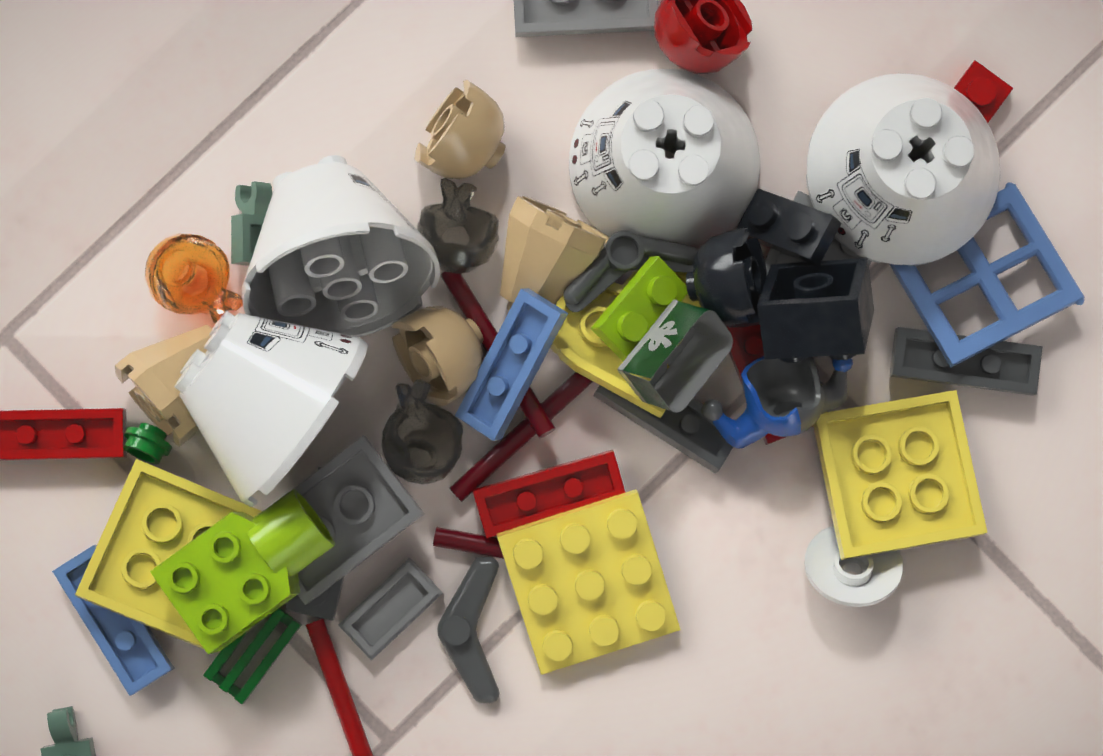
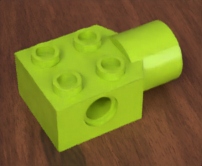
M292 489L255 517L244 512L229 513L151 570L150 573L207 654H212L224 649L300 593L298 572L334 547L335 541L309 502L296 489Z

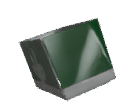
M673 300L617 370L642 402L678 413L687 407L732 349L733 338L714 311ZM632 374H636V375H640V376L647 377V378H652V379H651L650 381H647V380H645V379L639 378V377L634 376V375H632Z

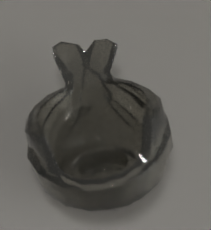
M443 178L440 183L443 202L427 205L421 210L417 230L433 246L437 254L440 270L454 274L468 273L487 263L497 249L499 242V220L494 214L470 205V201L477 190L476 186L470 183H463L457 187L455 182Z
M418 379L415 380L412 388L409 384L399 383L395 386L399 403L384 426L381 447L388 466L396 475L407 482L423 485L441 481L452 472L462 451L463 425L451 412L437 405L425 402L431 384Z

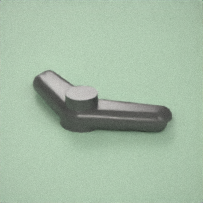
M630 231L616 232L604 244V248L597 259L565 289L563 296L566 306L571 312H580L623 274L631 270H639L649 257L659 256L674 272H693V263L698 250L693 246L643 237Z
M478 557L473 561L437 627L441 643L473 698L479 703H493L497 701L500 694L476 631L478 620L499 568L497 560L493 557Z

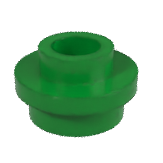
M140 423L139 427H128L124 434L127 439L123 447L124 450L147 463L159 464L162 457L168 456L172 450V446L165 440L167 434L151 424Z

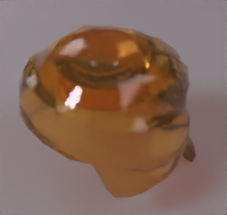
M178 233L163 239L149 253L145 265V281L151 297L161 307L178 314L210 313L213 322L217 323L226 311H237L243 306L242 297L226 289L230 279V265L226 254L212 240L198 234Z

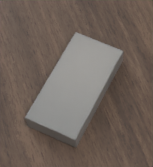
M408 558L338 626L372 661L443 592L411 558Z

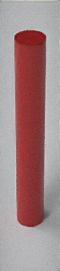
M324 619L306 624V629L352 756H373Z

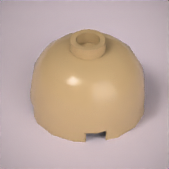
M469 80L463 81L464 92L455 87L441 103L425 129L431 133L428 146L426 147L419 142L414 159L433 173L448 179L460 180L473 176L484 166L492 169L498 163L506 148V145L500 142L505 128L501 109L496 101Z
M429 306L410 313L393 323L392 328L400 330V333L392 337L399 361L414 385L419 383L421 378L423 379L426 386L431 390V392L424 395L430 402L438 406H445L468 391L470 385L476 380L478 370L483 362L481 348L483 335L473 320L469 318L465 320L459 313L443 306Z

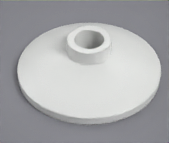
M834 525L819 532L811 540L805 553V572L810 583L821 595L838 604L862 607L879 603L888 598L897 589L902 578L903 560L899 550L841 560ZM849 571L855 572V573H857L858 575L849 574V573H847V572H849Z

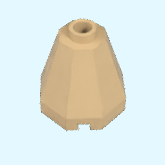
M517 196L509 213L500 295L509 301L506 308L510 311L520 289L524 288L531 289L556 305L557 301L564 294L565 289L597 259L604 248V244L610 237L579 219L576 222L567 217V213L526 196Z
M208 325L131 352L115 365V374L120 382L123 384L130 378L136 386L128 392L134 402L154 425L163 430L167 436L173 432V442L179 447L195 435L198 427L179 396L180 391L174 386L182 375L180 373L192 354L197 349L206 353L207 349L204 347L211 337L209 334L212 330Z

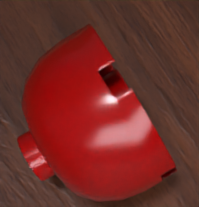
M662 0L655 13L654 32L660 49L675 65L694 74H708L720 71L738 59L750 45L747 35L752 31V21L740 0Z

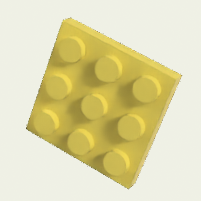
M957 390L830 411L821 414L813 425L841 560L980 536L988 533Z
M136 459L75 596L204 649L150 571L229 513L244 512L255 517L262 511Z
M636 489L497 533L499 545L541 675L681 630Z

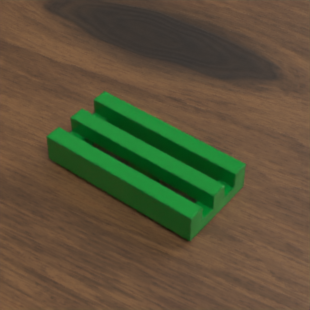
M278 608L271 614V617L226 677L220 673L221 669L250 630L222 649L203 676L216 683L224 692H228L235 697L234 699L240 704H244L302 624L284 610ZM281 621L288 627L241 689L234 683Z

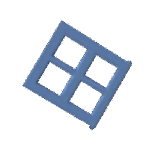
M1011 182L1005 185V189L997 193L994 206L987 220L1008 210L1028 245L989 264L976 240L972 237L957 250L971 274L933 293L929 290L916 266L889 264L950 368L1074 304L1082 305L1085 301L1083 293L1016 184ZM1036 256L1057 291L1017 310L997 275ZM978 285L999 320L959 340L939 305Z

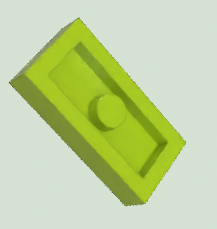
M659 256L649 257L590 329L624 361L673 300L681 302L688 294L686 284Z

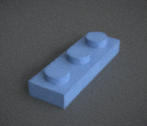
M520 289L478 370L476 380L470 385L455 416L492 441L502 440L568 313L531 289Z
M93 545L52 572L127 693L131 696L175 668L149 626L75 596L97 545Z

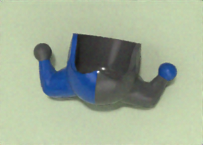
M764 356L748 364L741 373L746 409L740 417L735 420L727 417L723 413L722 404L714 399L704 402L701 413L706 419L713 422L720 435L728 444L738 449L758 441L768 433L781 437L799 435L811 428L821 414L838 408L846 401L847 371L852 368L853 360L852 358L846 360L832 359L834 371L829 381L822 383L813 357H807L802 361L794 363L783 362L780 359L765 360Z

